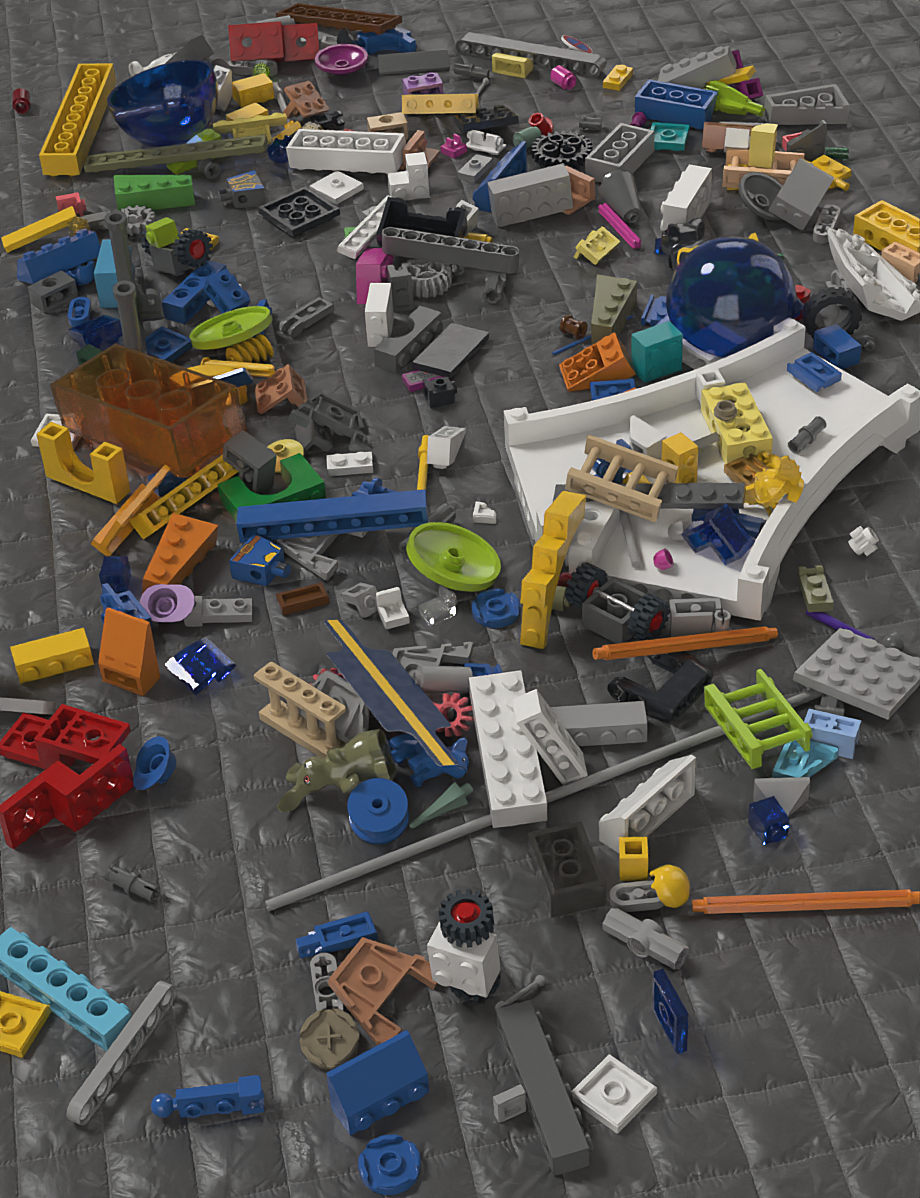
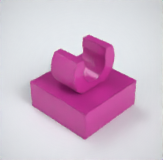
M453 134V139L446 138V143L441 146V153L453 159L467 152V145L461 142V137L457 134Z

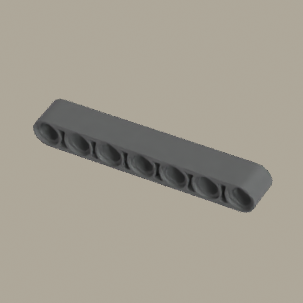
M394 227L382 230V251L386 254L502 273H515L519 270V249L514 246Z

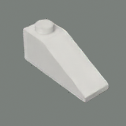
M444 426L428 436L427 464H433L434 468L440 469L451 465L455 461L465 436L466 428Z

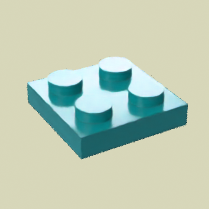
M652 122L650 130L654 131V150L684 151L690 125Z

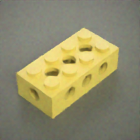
M735 383L733 385L701 390V413L710 433L717 432L720 441L715 442L725 464L741 457L748 458L751 453L756 457L762 451L772 454L773 437L746 383ZM719 401H732L737 408V416L729 421H721L714 416V408Z

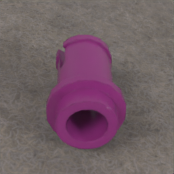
M642 112L634 113L630 125L641 128L646 123L645 114Z

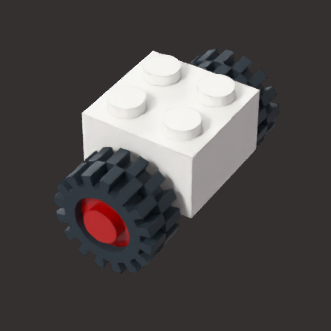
M466 889V894H462L461 890H457L455 897L450 893L447 896V901L443 899L441 902V908L439 907L438 911L439 923L427 944L432 980L438 984L450 986L452 993L455 991L456 997L460 998L463 995L464 1001L468 1002L470 997H473L474 1002H478L479 996H482L485 1000L489 998V992L493 995L496 992V987L499 988L501 979L497 934H493L495 925L492 903L489 902V898L486 895L482 897L481 892L477 890L474 895H472L471 889Z

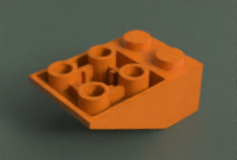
M615 332L559 364L569 392L590 389V382L626 380L636 374L627 349Z
M111 608L105 610L98 661L103 682L144 697L161 678L150 622Z

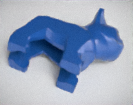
M410 733L393 737L389 741L390 747L394 748L391 752L393 760L397 765L402 764L405 759L411 758L408 760V764L414 771V774L410 777L411 782L417 788L421 787L425 780L440 776L442 773L460 779L468 772L470 759L465 752L468 742L466 738L459 739L452 747H446L458 761L457 765L448 766L437 765L418 740Z

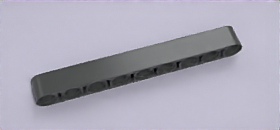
M471 32L465 33L456 43L457 51L463 55L492 60V55L495 53L529 58L533 62V67L552 70L556 66L561 65L575 75L592 78L598 77L607 64L606 59L598 54Z

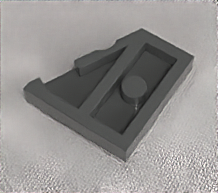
M819 121V125L811 131L807 129L800 136L788 141L787 152L804 153L805 160L825 155L826 121Z

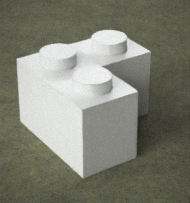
M425 153L405 154L406 171L387 173L390 196L402 198L404 201L430 198L428 166Z

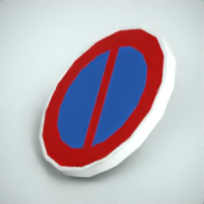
M568 35L561 37V40L569 46V50L593 53L583 42Z

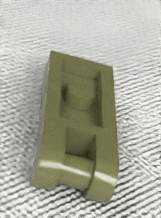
M815 565L814 568L798 566L797 578L808 612L833 611L834 602L824 575L823 565Z

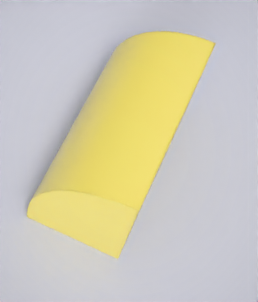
M501 53L492 55L493 73L526 78L533 70V62L529 58Z
M761 124L752 128L748 166L772 168L775 159L778 124Z

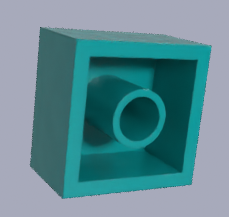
M670 321L632 334L631 362L636 375L644 383L682 370L683 334Z

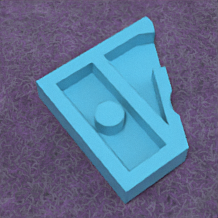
M810 740V751L805 752L797 741L784 745L776 762L772 778L811 777L837 759L839 748Z

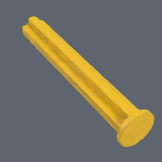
M209 357L203 358L200 364L223 365L233 369L246 368L251 376L272 377L276 372L274 370L275 367L271 364L211 360Z

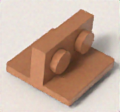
M310 81L284 88L285 93L291 100L283 111V114L286 113L287 118L300 115L303 118H307L329 110L324 99H322Z
M417 130L402 149L403 162L399 169H406L405 154L424 152L428 168L437 158L439 150L426 148L425 131Z

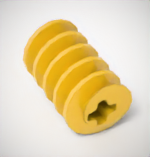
M259 334L255 338L252 337L248 341L241 342V344L238 343L233 347H228L225 356L226 361L252 363L253 361L259 364L260 359L266 361L267 356L273 358L274 351L268 339L264 335Z

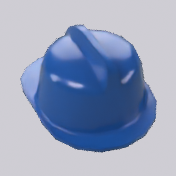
M160 736L153 737L141 747L137 755L133 785L136 789L145 790L157 782L160 784L165 783L173 774L177 761L175 755L170 750L169 742L166 738Z

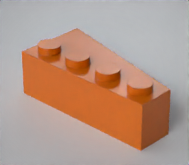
M173 513L143 577L142 594L154 585H181L185 577H189L193 572V568L197 563L202 562L206 557V553L215 547L218 525Z

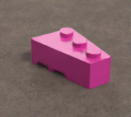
M366 248L356 263L357 304H366L370 283H387V265L394 264V257L384 253L382 248Z

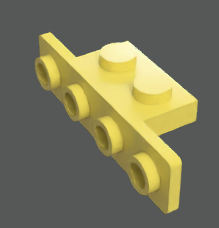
M273 113L269 116L257 115L253 118H237L233 121L220 120L213 123V130L218 134L233 132V138L266 134L268 145L272 144L269 127L287 124L286 113Z

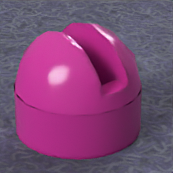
M666 548L658 551L653 557L654 566L660 570L674 566L673 558Z

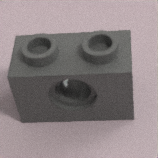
M62 270L27 286L31 304L43 313L78 297L75 279Z

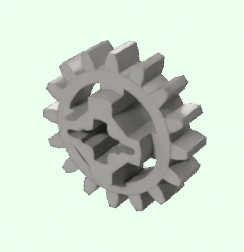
M136 205L135 208L128 206L125 209H121L127 216L128 225L126 230L130 236H133L134 233L141 235L142 231H147L145 229L146 225L156 221L155 213L152 212L151 208L146 209V206L139 207Z

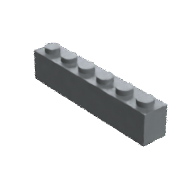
M530 1000L496 1009L498 1032L519 1085L521 1084L526 1092V1105L553 1176L589 1166V1153L593 1152L592 1141L588 1133L583 1134L581 1126H583L581 1113L578 1107L573 1108L571 1101H573L572 1091L569 1083H563L562 1066L559 1059H554L552 1056V1041L549 1034L544 1035L542 1031L544 1024L540 1011H534Z

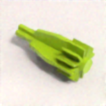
M713 80L710 81V86L706 85V90L718 92L714 107L715 111L721 110L729 114L746 115L749 112L760 117L763 116V112L766 109L763 105L752 102V100L748 99V96L727 86V84Z

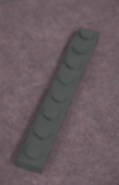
M665 483L657 499L662 500L660 509H744L746 486L745 483ZM556 484L553 502L562 491H568L565 490L566 484ZM637 484L635 491L648 495L653 484ZM586 497V502L595 501Z

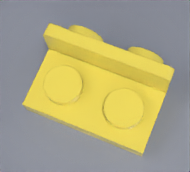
M602 226L597 231L593 230L586 240L582 239L577 244L574 258L578 259L581 255H584L593 264L597 265L618 247L621 241Z

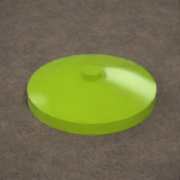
M263 306L235 309L215 316L198 325L192 330L189 338L192 346L201 350L234 346L266 329L272 322L270 310Z
M430 522L419 525L411 532L406 545L407 554L412 564L430 580L450 589L466 592L485 590L495 583L501 569L500 559L493 547L477 534L457 525L442 522Z

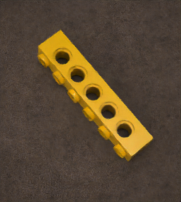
M221 455L132 518L130 523L144 540L168 523L173 513L180 514L218 487V483L224 482L236 474L238 470L224 461L223 455Z

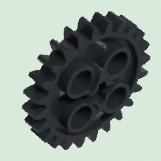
M555 131L554 134L547 133V136L541 135V139L536 138V142H533V146H531L532 159H534V162H539V166L545 164V168L559 164L577 168V164L583 166L585 158L593 151L592 142H589V138H585V135L579 136V133L572 134V131L569 133H565V131L558 133Z

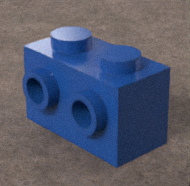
M227 268L206 279L203 290L221 314L248 307L251 300L248 293L241 288L236 277L230 274Z
M838 324L814 331L813 349L826 361L840 369L860 363L861 345Z

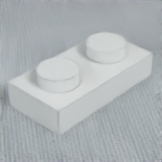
M372 452L327 455L328 476L373 473Z

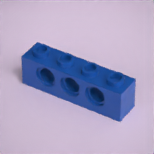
M205 260L207 263L205 266L197 267L162 301L164 318L186 324L210 300L203 290L206 279L226 269L227 266L222 263Z

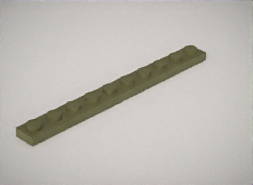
M266 134L87 155L83 167L86 173H97L105 170L114 171L122 168L153 166L156 164L188 162L199 159L206 160L208 158H223L233 155L241 156L251 153L259 154L266 151L268 139Z

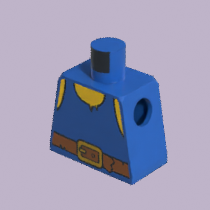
M253 534L229 560L232 579L264 586L268 585L276 576L287 578L291 571V566L284 561L283 549L257 534Z

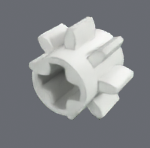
M859 526L850 533L852 539L848 543L857 555L864 553L868 556L878 549L875 544L879 539L870 527L863 529Z

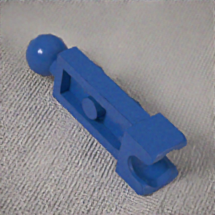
M261 1076L239 1077L238 1082L176 1089V1098H172L167 1093H160L152 1099L151 1111L160 1118L170 1116L174 1110H179L180 1118H195L215 1113L227 1114L242 1110L243 1115L262 1113L265 1110L264 1090L261 1089Z

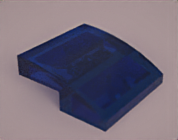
M207 637L187 646L164 664L195 695H198L213 679L219 683L237 666Z

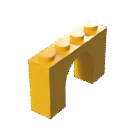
M50 422L36 434L46 477L115 504L131 492L122 448L103 442L90 453L93 470H91L75 454L69 428Z

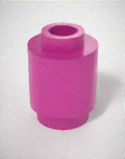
M561 65L553 68L550 74L551 81L563 89H572L577 81L574 73Z

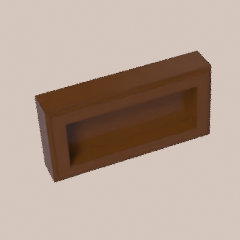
M322 582L276 594V600L282 615L330 604L328 594Z

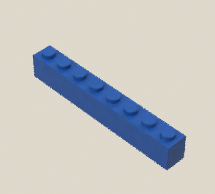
M426 489L238 507L236 526L240 543L247 542L253 534H257L266 540L417 527L428 523Z

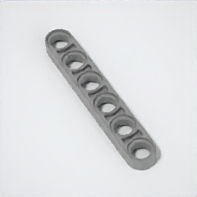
M164 981L156 983L72 1098L66 1113L68 1120L79 1125H85L92 1118L172 1006L177 993L174 985Z

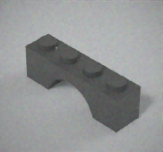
M419 306L409 315V334L398 338H385L374 348L375 366L398 373L442 331L441 312Z

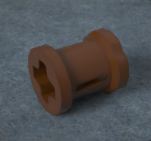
M565 315L560 322L559 328L561 332H568L580 340L585 336L588 324L585 321L573 319L571 315Z

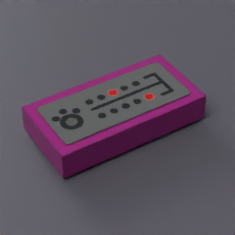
M420 370L402 374V381L409 392L423 389L422 379L427 378L428 381L444 378L443 376Z

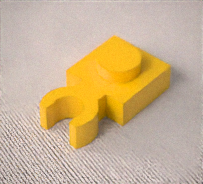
M291 120L284 125L285 130L273 137L272 140L277 145L302 126L298 121L294 122Z

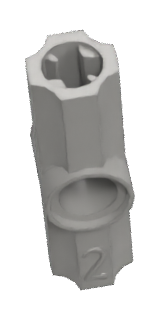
M611 908L602 923L604 931L626 942L630 951L636 956L645 958L649 955L674 970L680 969L689 954V947L665 935L662 928L653 920L645 919L642 922L618 908Z

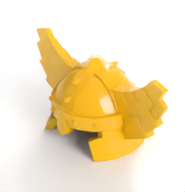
M787 455L781 457L779 468H764L762 472H757L755 474V483L746 486L744 503L763 506L769 517L772 514L770 507L775 509L778 501L785 493L787 494V500L797 503L804 488L800 466Z

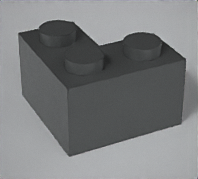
M244 430L224 443L223 460L239 471V478L250 491L261 495L274 485L277 454L272 449L267 448Z

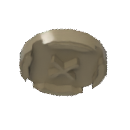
M332 1008V1010L324 1011L322 1009L316 1011L306 1019L301 1027V1050L307 1060L319 1068H337L350 1061L359 1047L360 1035L358 1027L352 1017L340 1009Z

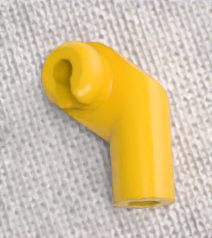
M762 451L757 455V458L771 469L779 468L781 465V458L777 455L769 454L766 451Z

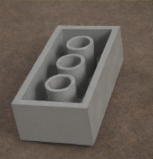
M620 123L585 158V174L595 178V182L603 183L602 179L604 176L615 170L622 169L623 172L628 170L633 174L654 152V131Z
M564 164L487 182L491 212L497 227L573 208L570 175Z

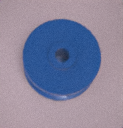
M384 778L369 779L357 785L349 796L347 808L350 826L355 835L361 840L371 844H385L394 841L405 831L409 822L408 801L404 790L397 783Z

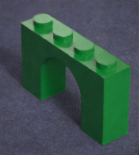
M298 453L280 460L282 479L288 485V488L280 493L273 495L253 493L246 487L239 476L217 485L220 502L235 522H237L238 507L326 499L325 482L302 454Z

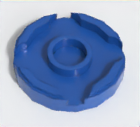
M489 589L477 595V599L472 602L473 618L477 623L485 627L501 628L511 625L518 619L521 613L518 597L512 592L510 594L505 593L503 589Z
M395 1134L382 1135L372 1139L366 1145L363 1153L361 1151L358 1158L359 1175L364 1185L373 1192L382 1195L399 1194L408 1190L417 1182L421 1173L420 1153L414 1143L411 1141L409 1143L402 1136Z

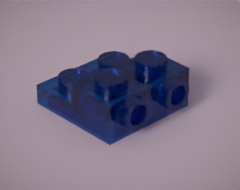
M102 315L68 329L70 337L77 339L80 348L88 351L97 350L101 344L106 342L108 344L117 342L123 336L120 319L108 315Z

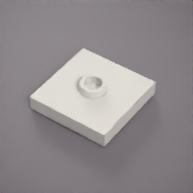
M335 171L309 186L311 190L335 205L364 189L362 182L339 171Z

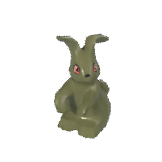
M378 729L361 732L343 748H331L328 750L324 758L313 756L307 759L303 765L295 763L286 775V780L295 786L282 796L276 806L281 813L295 810L303 797L309 793L320 791L327 785L337 786L342 790V793L346 794L351 792L358 785L359 781L364 782L373 778H384L393 781V778L396 777V767L384 731Z

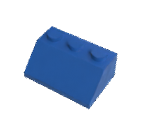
M407 1030L326 1073L331 1108L349 1135L367 1129L377 1120L394 1114L399 1108L412 1101L421 1099L429 1092L428 1073Z

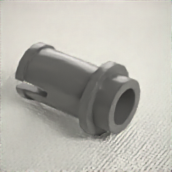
M586 115L579 117V128H582V130L585 128L601 130L602 118L586 117Z

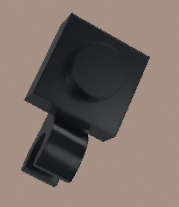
M340 110L331 114L324 112L310 116L311 124L315 130H327L330 127H334L333 124L336 126H343L345 124L343 119L337 120L338 117L343 116Z

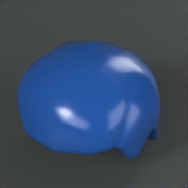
M88 261L86 266L80 264L75 270H66L65 273L75 279L77 286L88 285L94 279L95 264L93 261Z

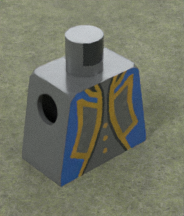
M255 170L228 178V188L218 190L220 201L231 200L235 208L266 204L264 187Z

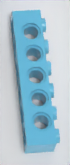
M10 927L0 935V974L38 1002L50 1005L51 1011L107 1052L131 1019V1010L125 1004H118L112 1000L104 989L94 987L83 974L78 975L73 972L65 961H58L52 957L51 953L44 946L38 947L26 933H19Z

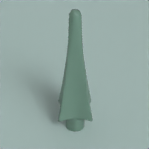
M454 782L439 799L409 824L410 828H415L448 811L467 805L466 796L473 792L471 785L466 783L459 788L456 782Z

